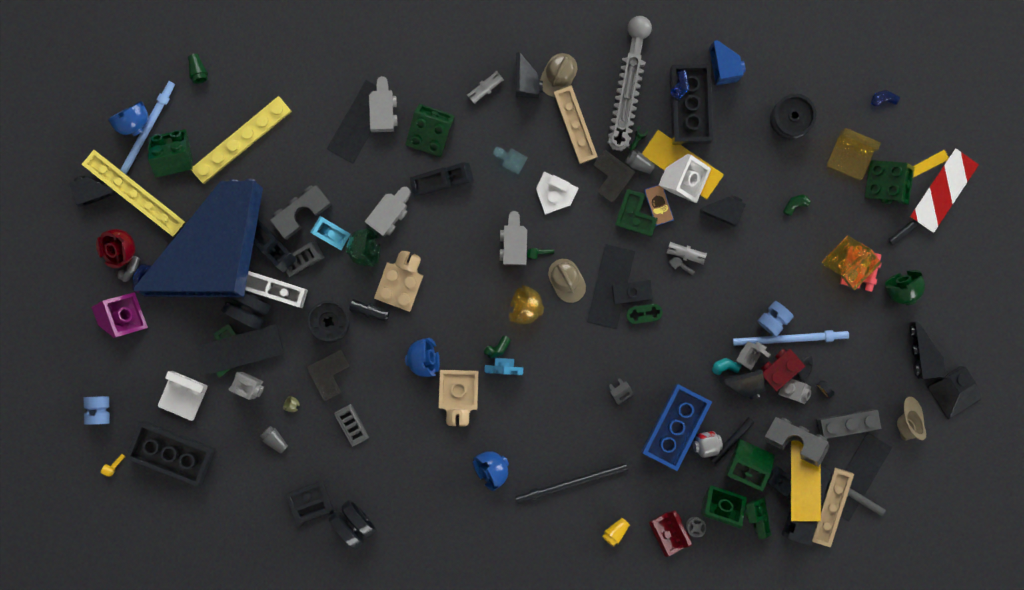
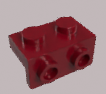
M782 349L775 355L776 360L772 363L768 361L760 368L763 371L764 379L776 392L805 367L791 349L786 351Z
M675 510L665 512L649 522L665 557H669L679 550L692 545L690 536L682 525V519Z

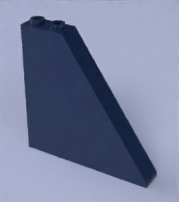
M235 179L220 181L137 283L134 291L144 297H244L263 187L253 179H245V181Z

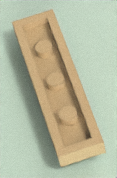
M572 85L555 91L554 96L579 164L598 158Z
M834 468L821 509V522H817L812 542L831 547L854 473Z

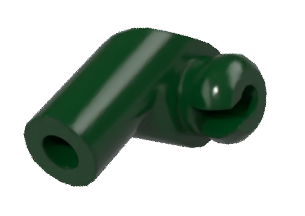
M502 336L499 344L494 348L487 346L484 354L492 359L504 354L511 339L507 336Z

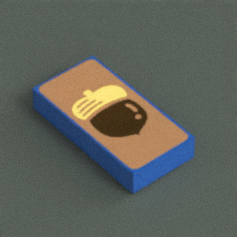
M657 185L644 189L652 217L658 218L656 226L674 221L664 188Z

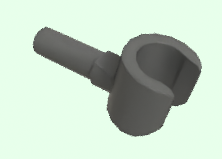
M673 257L668 261L673 269H677L680 266L691 275L695 273L678 257Z

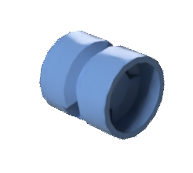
M774 301L768 308L769 312L763 313L757 322L767 332L777 337L783 330L782 325H787L794 316L782 304Z
M109 396L83 397L84 408L87 410L84 413V424H109L110 413L107 412Z

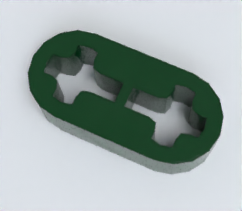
M657 304L635 306L627 311L626 318L632 324L657 321L662 317L663 310ZM652 307H655V310H659L656 318H653L652 315H646V312L651 311ZM633 310H636V313L643 312V316L637 317V321H634V318H630Z

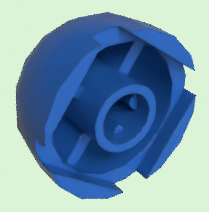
M140 101L134 104L133 107L131 106L113 115L108 121L119 134L128 135L132 133L134 137L143 132L142 128L148 121V112L143 102Z
M431 338L415 341L407 351L405 363L415 375L431 377L435 376L436 374L434 373L439 371V352L435 353L434 347L436 343Z
M485 451L473 458L475 459L473 461L474 469L480 480L485 479L487 483L484 485L489 490L494 491L505 483L508 478L507 466H509L505 456H500L493 451Z

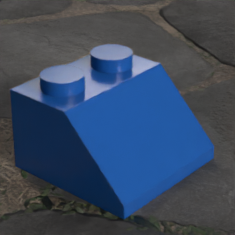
M718 40L713 41L709 52L715 85L738 82L744 75L743 73L746 72L744 61H741L740 55Z

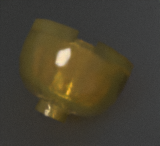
M521 285L522 288L518 287L513 295L510 306H514L513 313L509 312V319L511 322L525 325L533 323L538 316H541L544 306L542 305L540 294L535 289Z

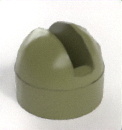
M289 396L284 402L283 409L290 413L298 411L296 407L300 406V403L296 398Z

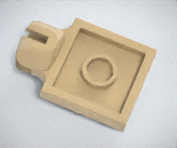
M401 251L395 263L387 262L374 299L410 312L424 275L419 274L417 270L421 261L420 257L413 254L408 263L407 260L410 252Z
M440 370L439 409L446 410L447 425L456 426V416H459V426H467L469 424V413L471 410H477L479 371Z

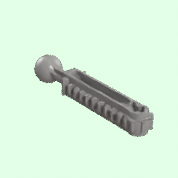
M635 16L628 23V32L632 37L628 56L622 58V63L625 65L621 66L620 70L624 71V73H620L619 77L623 80L618 81V85L622 88L616 90L620 95L615 96V100L619 103H615L613 106L618 110L612 112V115L616 116V118H612L611 122L615 125L610 126L609 129L613 132L608 134V144L613 151L622 152L626 147H629V142L631 141V137L628 134H631L633 130L628 127L634 125V122L630 121V119H634L635 115L631 112L636 111L637 108L633 104H637L638 100L634 97L639 96V92L635 89H640L641 87L637 82L642 81V77L638 74L644 73V70L639 67H644L646 63L641 60L643 39L647 38L652 30L650 21L644 16ZM619 132H622L621 139L624 142L618 145L614 139L618 137Z

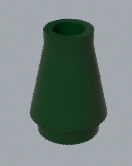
M199 54L189 55L190 79L194 84L207 81L208 72Z

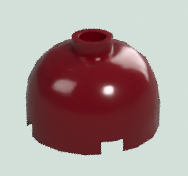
M122 229L107 230L96 240V249L99 257H104L107 261L105 264L111 268L124 266L132 260L135 254L134 240L130 234Z

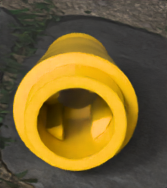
M621 518L606 529L602 537L614 547L616 544H619L630 524Z

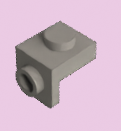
M748 341L736 361L747 369L752 370L761 354L768 358L771 354L765 351L767 347L761 343L756 342L753 344Z
M790 379L780 388L778 395L805 404L811 396V386Z

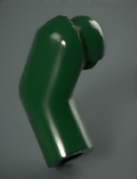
M805 194L791 197L783 213L792 216L796 207H808L811 203L810 198Z

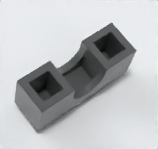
M317 185L307 187L303 191L304 195L300 198H293L288 202L289 206L284 210L279 209L272 215L273 218L270 221L286 240L302 229L297 222V214L300 210L308 208L311 209L314 215L319 216L332 206Z
M876 409L816 419L819 435L826 439L881 429L879 412Z
M775 417L765 436L767 443L782 450L785 449L790 441H800L804 445L800 453L801 459L817 467L820 466L829 449V442H827L825 437L819 434L815 436L809 433V430L803 426L796 427L792 425L791 421L783 417L781 419Z

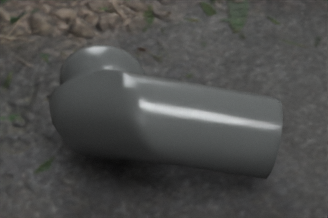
M133 256L126 271L119 270L118 279L123 280V282L129 281L136 272L141 259Z

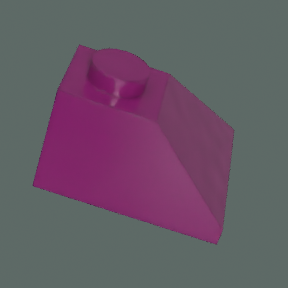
M135 292L103 300L91 307L98 326L113 338L148 328Z

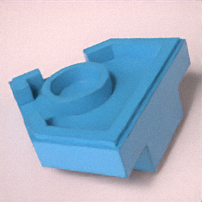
M495 358V366L485 365V373L522 375L524 367H514V359Z

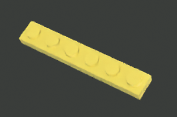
M278 96L195 164L192 170L193 173L205 184L292 111Z
M93 150L81 164L172 237H175L186 223L96 150Z

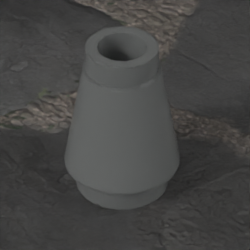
M632 150L625 161L628 167L648 174L655 167V164L638 150Z
M271 425L259 436L263 443L280 454L288 447L277 429Z

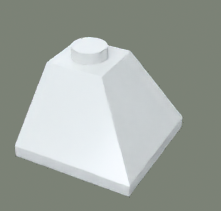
M687 154L666 167L659 186L675 195L697 203L711 168L694 156Z

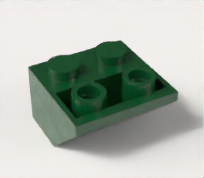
M186 129L174 130L170 133L156 134L149 137L148 161L155 178L193 170V157Z
M739 439L724 474L763 492L771 474L775 455Z

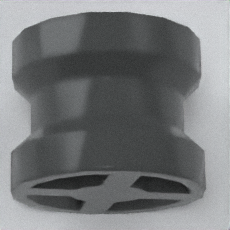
M691 517L687 520L686 530L692 537H701L705 534L706 524L702 519Z

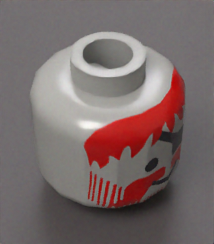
M714 431L699 433L695 441H693L694 452H698L702 458L717 456L723 448L721 436L717 435Z

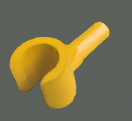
M121 454L111 466L105 464L101 474L108 477L112 476L115 468L125 456Z

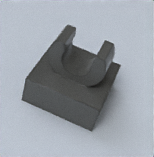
M620 378L618 379L620 383L618 387L614 388L612 384L609 385L610 393L618 405L634 395L626 381L623 382Z

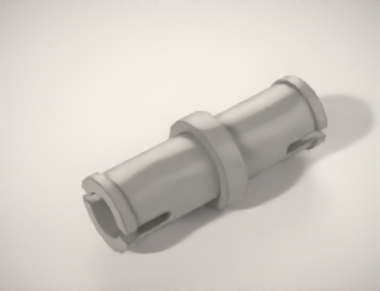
M495 71L485 81H480V85L467 94V96L475 104L484 95L490 94L491 90L504 81V79Z
M670 242L667 254L681 257L685 261L688 259L702 265L704 264L705 259L702 258H706L707 253L691 249V246L688 245L684 247Z

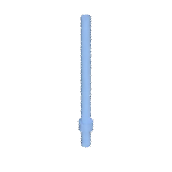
M168 81L162 94L159 93L156 99L157 103L148 118L147 124L143 127V132L139 134L120 169L126 175L161 110L170 100L168 97L176 85L171 81Z
M825 330L824 333L733 338V346H743L748 341L753 344L756 342L773 344L819 340L833 342L834 339H849V332Z

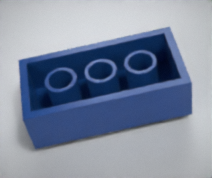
M675 384L641 453L678 471L712 401L679 384Z

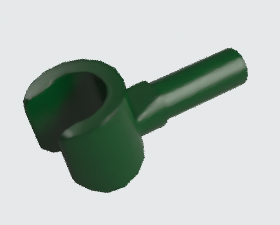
M641 125L636 129V137L629 151L635 150L638 142L646 137L648 129L645 134L639 133Z
M530 248L527 251V258L537 260L538 254H554V249Z

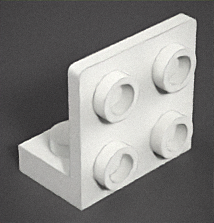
M168 371L165 379H168L158 407L193 421L208 385L177 372Z

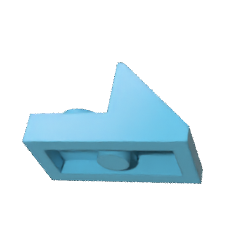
M321 216L310 232L339 250H342L350 236V233Z

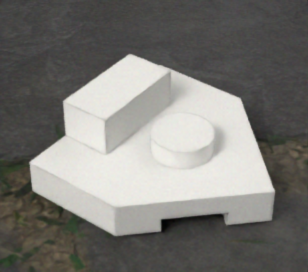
M544 172L536 188L544 214L546 215L570 206L579 188L555 175L552 176Z

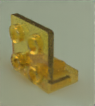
M844 128L840 131L827 167L862 180L872 155L879 149L881 142Z
M846 236L822 261L824 266L842 276L853 290H856L881 264L872 249L850 236Z

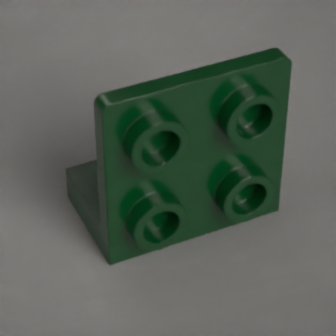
M419 103L414 111L405 145L441 157L455 115Z
M871 160L865 197L869 199L895 200L900 204L909 205L915 167L906 162Z

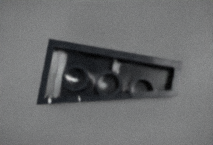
M821 467V506L826 497V487L832 479L831 470ZM790 507L782 535L790 540L811 546L817 521H791Z

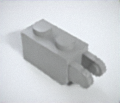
M381 76L376 81L377 91H372L369 95L371 132H394V126H398L397 115L393 114V107H397V97L393 96L392 90L389 91L387 79Z
M402 187L395 196L385 194L365 220V223L384 237L386 234L391 235L396 228L394 225L398 219L402 220L408 212L406 211L407 205L405 203L411 195V190L407 187Z
M512 211L508 216V226L504 225V230H500V241L504 242V249H500V261H503V265L526 266L527 229L524 226H520V214L517 211Z
M237 372L229 391L248 400L256 399L257 396L260 397L264 386H262L263 381L244 372Z

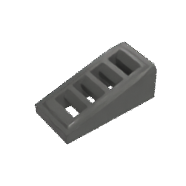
M310 242L292 253L295 257H299L302 265L300 266L298 260L293 263L296 269L290 266L286 272L289 277H292L324 259L325 256L318 243ZM304 252H305V254L307 255V257H308V259H309L308 262H307L305 256L303 255Z
M352 404L334 413L352 447L370 438ZM351 412L352 415L342 419V415ZM354 418L355 422L346 426L345 422ZM358 425L359 429L351 433L348 429ZM362 432V436L353 440L352 436Z

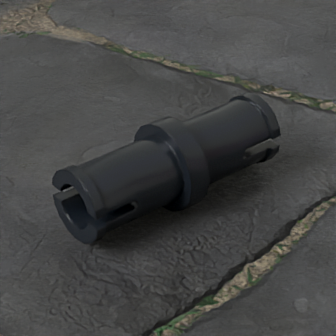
M355 299L352 300L350 305V311L363 314L366 318L372 317L386 322L390 314L389 310Z

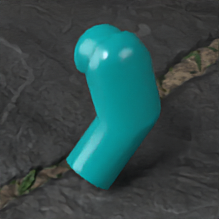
M723 358L713 364L712 372L720 375L723 371L729 369L738 373L741 365L728 358Z

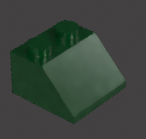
M710 485L703 498L700 514L741 529L747 497Z

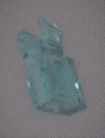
M496 147L493 155L504 160L503 167L516 174H519L528 158L512 148L509 153L499 147Z

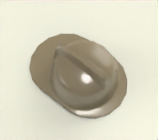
M559 53L549 60L540 81H543V92L547 95L555 97V91L571 85L578 70L577 63L572 56Z
M559 259L551 264L548 276L560 299L569 303L579 301L586 292V284L574 262L568 259Z
M913 397L905 399L904 413L897 420V426L903 440L914 438L924 440L927 435L922 408Z

